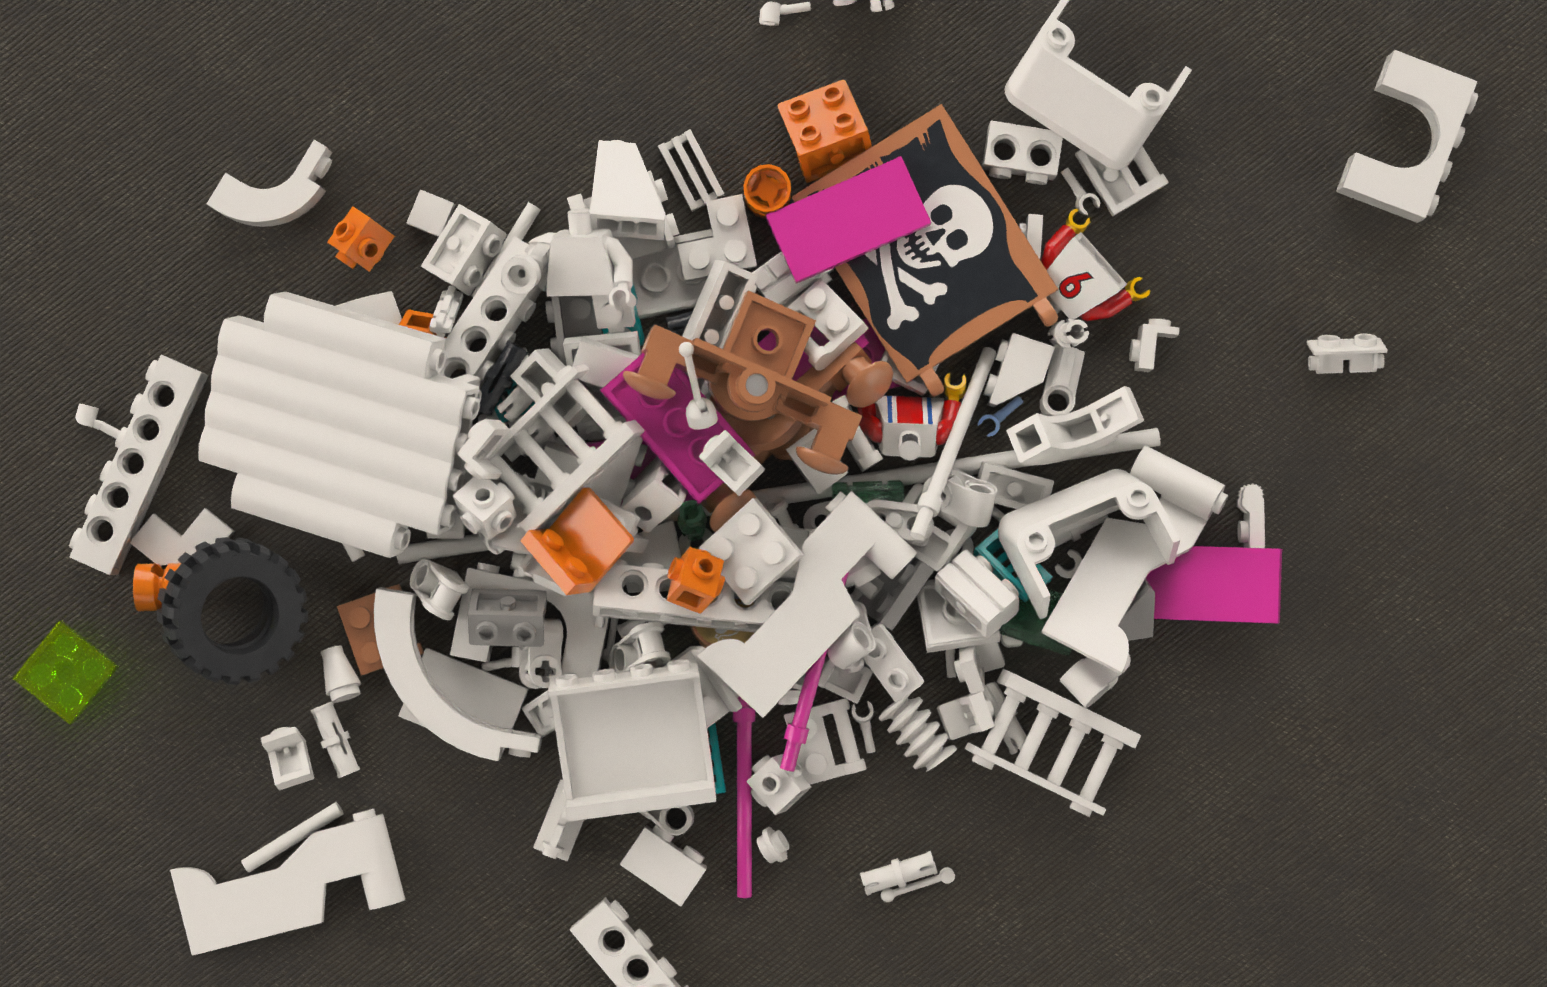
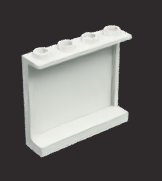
M678 659L668 662L666 667L653 668L651 664H640L631 667L629 672L615 673L614 669H603L593 672L592 677L578 678L576 674H566L556 677L555 682H549L548 697H551L566 797L565 810L567 822L716 802V788L698 662L690 663L688 659Z

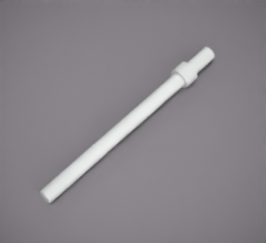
M985 347L981 352L927 492L921 494L916 507L919 512L910 532L911 537L914 539L924 540L932 518L936 517L943 503L940 497L997 354L992 348Z

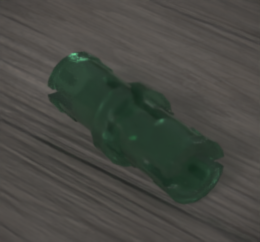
M695 500L686 501L680 507L677 522L683 536L688 535V540L697 541L705 533L707 516L702 505L697 506V501Z

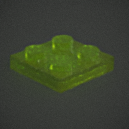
M61 620L56 623L12 679L68 724H74L119 668V665Z

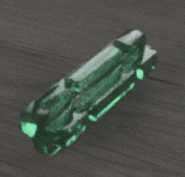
M900 480L887 481V484H882V481L852 482V485H847V482H837L832 485L831 489L832 500L840 491L846 496L852 491L864 503L883 499L901 502L904 499V486Z

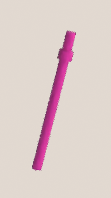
M849 572L841 579L844 585H846ZM827 650L805 674L793 721L788 723L784 736L787 739L780 765V768L783 770L794 772L801 745L806 744L810 730L806 727Z
M739 696L737 699L741 703L742 708L737 712H733V722H737V897L750 898L752 897V788L746 781L752 777V722H755V710Z

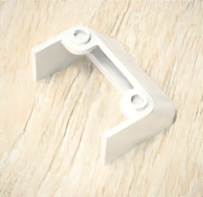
M1060 0L1006 83L1005 95L1012 105L1111 169H1123L1136 156L1192 70L1185 66L1168 92L1156 84L1143 83L1128 97L1067 57L1074 47L1075 38L1070 28L1058 21L1070 1Z
M1113 469L1009 512L1002 517L998 528L999 540L1040 619L1047 617L1050 593L1035 565L1047 560L1052 555L1055 547L1054 537L1120 509L1124 515L1131 519H1143L1167 565L1175 562L1180 538L1157 495L1150 486L1124 470Z

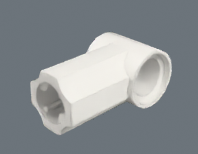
M1054 345L1055 349L1049 363L1043 395L1040 399V410L1043 415L1058 416L1071 413L1073 410L1085 355L1084 351L1073 347L1064 348ZM1052 394L1062 395L1067 402L1066 409L1062 411L1051 409L1048 404V397Z

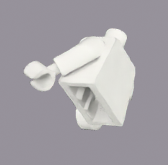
M589 209L568 211L569 230H560L557 233L548 232L532 239L525 249L527 255H516L510 258L501 270V280L504 286L510 292L516 294H525L531 291L539 283L541 271L548 265L547 296L609 295L610 304L618 311L620 310L619 301L624 296H626V304L630 308H633L637 302L636 297L629 291L633 285L632 258L619 240L613 238L610 229L591 228Z

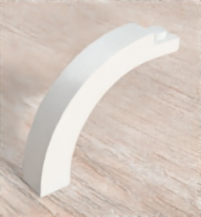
M382 587L377 588L374 602V628L378 651L391 685L413 716L445 742L478 757L499 761L502 757L503 747L509 748L508 754L519 757H530L531 752L538 753L541 748L543 735L506 729L480 721L458 708L441 692L427 672L417 645L414 618L417 594Z

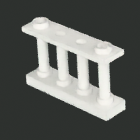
M585 364L573 367L567 365L560 370L553 378L556 384L510 428V432L488 458L502 472L499 478L526 507L525 513L528 516L520 523V526L526 532L528 530L543 529L577 496L582 488L587 487L645 431L636 420L624 423L620 420L616 422L579 380L590 370ZM567 391L605 432L603 436L606 438V441L599 448L589 447L553 407ZM541 417L579 457L577 462L580 466L571 475L568 471L563 473L528 434L527 430ZM515 442L552 482L551 487L554 491L545 500L542 497L537 498L501 458Z
M1003 669L997 682L1006 686L1004 694L1007 696L994 721L995 727L990 729L982 748L969 742L967 743L965 749L974 754L972 761L990 770L996 764L1071 800L1070 808L1090 817L1092 811L1104 815L1106 809L1093 802L1117 749L1122 750L1124 744L1136 748L1141 735ZM1026 697H1029L1039 702L1036 708L1039 710V713L1013 764L996 756L995 753L1019 703H1024ZM1060 712L1072 718L1069 723L1072 728L1046 780L1029 772L1028 768L1052 718L1056 719ZM1093 728L1104 734L1101 740L1104 744L1080 795H1077L1060 785L1085 733L1089 734Z

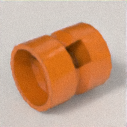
M771 164L760 165L752 169L746 176L743 185L744 202L749 211L755 216L766 219L767 214L789 205L791 182L787 174L780 167Z
M168 563L165 569L160 564L136 565L133 577V597L137 611H157L162 608V602L158 600L160 588L166 589L169 583L164 577L169 569L176 571L181 563Z

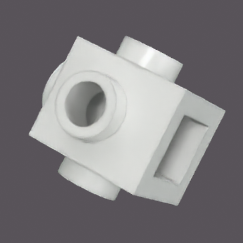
M473 477L453 495L463 524L472 533L476 534L479 531L489 540L498 533L507 530L517 517L512 502L515 499L514 495L501 482L496 485L490 479L479 480Z
M783 754L772 758L769 755L763 757L752 767L755 774L746 781L752 788L751 794L754 799L763 807L768 806L775 815L787 811L811 788V785L801 775L803 770L798 763H796L794 772L780 768Z

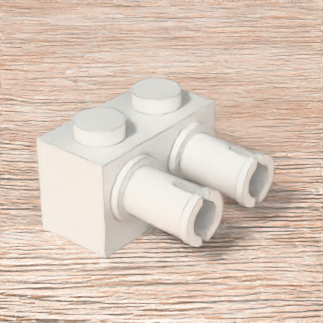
M549 348L534 350L510 376L518 386L497 406L499 412L503 413L506 411L507 413L504 417L514 423L533 401L535 403L538 402L556 384L553 378L565 365ZM568 391L553 405L571 427H575L587 414L585 409ZM543 417L538 419L527 430L528 434L540 447L555 432Z

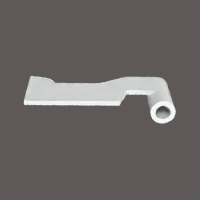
M1146 445L1139 453L1130 472L1131 475L1161 494L1159 501L1180 538L1176 558L1193 548L1211 514L1214 512L1219 515L1228 498V494L1223 492L1224 484ZM1106 518L1041 632L1119 674H1122L1125 668L1129 644L1126 634L1118 626L1147 575L1152 570L1166 563L1146 524Z
M840 491L825 507L831 513L803 543L801 552L804 556L799 561L794 589L791 595L746 643L738 639H723L709 645L697 655L761 717H764L860 615L841 580L850 569L866 555L892 580L917 553L852 491L847 496Z
M374 809L352 814L354 818L352 822L311 834L279 868L216 884L215 879L204 870L193 867L171 869L170 872L192 956L324 922L326 883L361 875L369 910L404 901L405 896L384 815H376Z

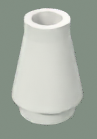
M334 646L321 651L326 695L331 697L332 703L343 702L361 694L359 686L362 683L344 654L342 646Z

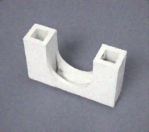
M1394 50L1385 60L1374 91L1411 104L1424 114L1431 128L1432 141L1430 150L1426 158L1419 165L1409 168L1390 166L1362 154L1354 153L1348 158L1336 192L1416 223L1424 220L1427 215L1432 216L1440 196L1435 194L1439 182L1446 181L1452 167V162L1448 160L1452 147L1458 148L1465 133V128L1461 126L1465 113L1470 114L1476 104L1478 94L1474 93L1477 81Z
M582 336L572 367L585 364L590 370L580 380L603 388L640 355ZM639 436L587 487H590L596 495L620 506L622 499L624 500L635 486L636 480L630 479V475L634 465L639 467L642 465L648 447L641 444L643 439ZM547 440L544 449L545 453L563 473L568 471L571 475L580 466L577 462L579 457L569 447ZM538 467L534 482L551 487L552 482Z
M478 562L477 569H467L465 583L468 584L469 590L466 594L462 593L450 655L481 662H490L493 646L469 644L468 610L472 589L547 591V601L551 602L561 612L566 623L567 639L561 664V675L576 674L578 678L592 677L593 672L600 670L611 618L605 617L603 628L594 627L596 616H592L594 588L588 593L563 596L535 583L534 579L527 575L524 577L520 576L517 570H514L513 576L499 574L500 566Z

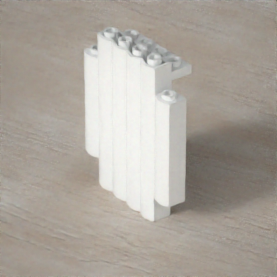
M286 291L271 294L264 313V323L243 316L226 318L222 323L218 336V355L211 377V393L205 408V427L199 443V461L237 473L232 489L231 508L391 558L403 553L407 548L411 537L408 526L434 535H440L449 531L454 526L458 517V509L453 495L463 487L466 474L464 467L466 462L457 453L468 441L467 435L473 427L472 421L479 412L482 396L479 389L481 378L469 374L453 379L439 375L446 361V351L444 350L446 338Z

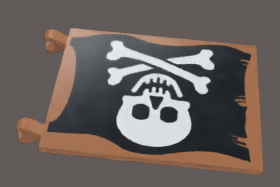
M942 104L792 196L793 201L797 202L893 159L902 157L932 222L931 225L836 266L835 269L906 383L920 376L933 397L938 396L944 391V386L933 370V367L1033 306L1046 327H1050L1058 321L1056 311L1047 300L1048 296L1058 291L1057 286Z

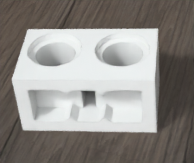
M990 121L982 169L989 170V176L1011 179V174L1026 176L1025 181L1028 183L1046 185L1047 180L1053 181L1057 176L1063 137L1048 129ZM999 143L1010 145L1013 149V157L1009 160L999 159L994 153V146ZM1034 149L1045 150L1049 155V163L1044 166L1034 164L1030 157L1031 151Z

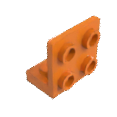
M845 80L837 81L778 104L780 115L795 147L806 183L826 176L872 147L868 129Z
M590 487L582 488L550 528L528 530L520 542L566 595L591 592L634 542V537Z

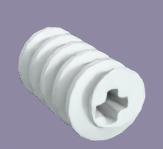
M908 694L898 702H893L881 713L879 720H893L887 731L889 733L901 731L896 744L909 743L910 746L904 755L906 757L918 755L919 758L913 765L914 769L926 767L927 771H929L952 755L957 748L955 745L943 747L948 739L947 734L934 735L940 724L937 721L925 723L931 714L930 710L917 711L922 703V699L920 697L908 699L910 696Z

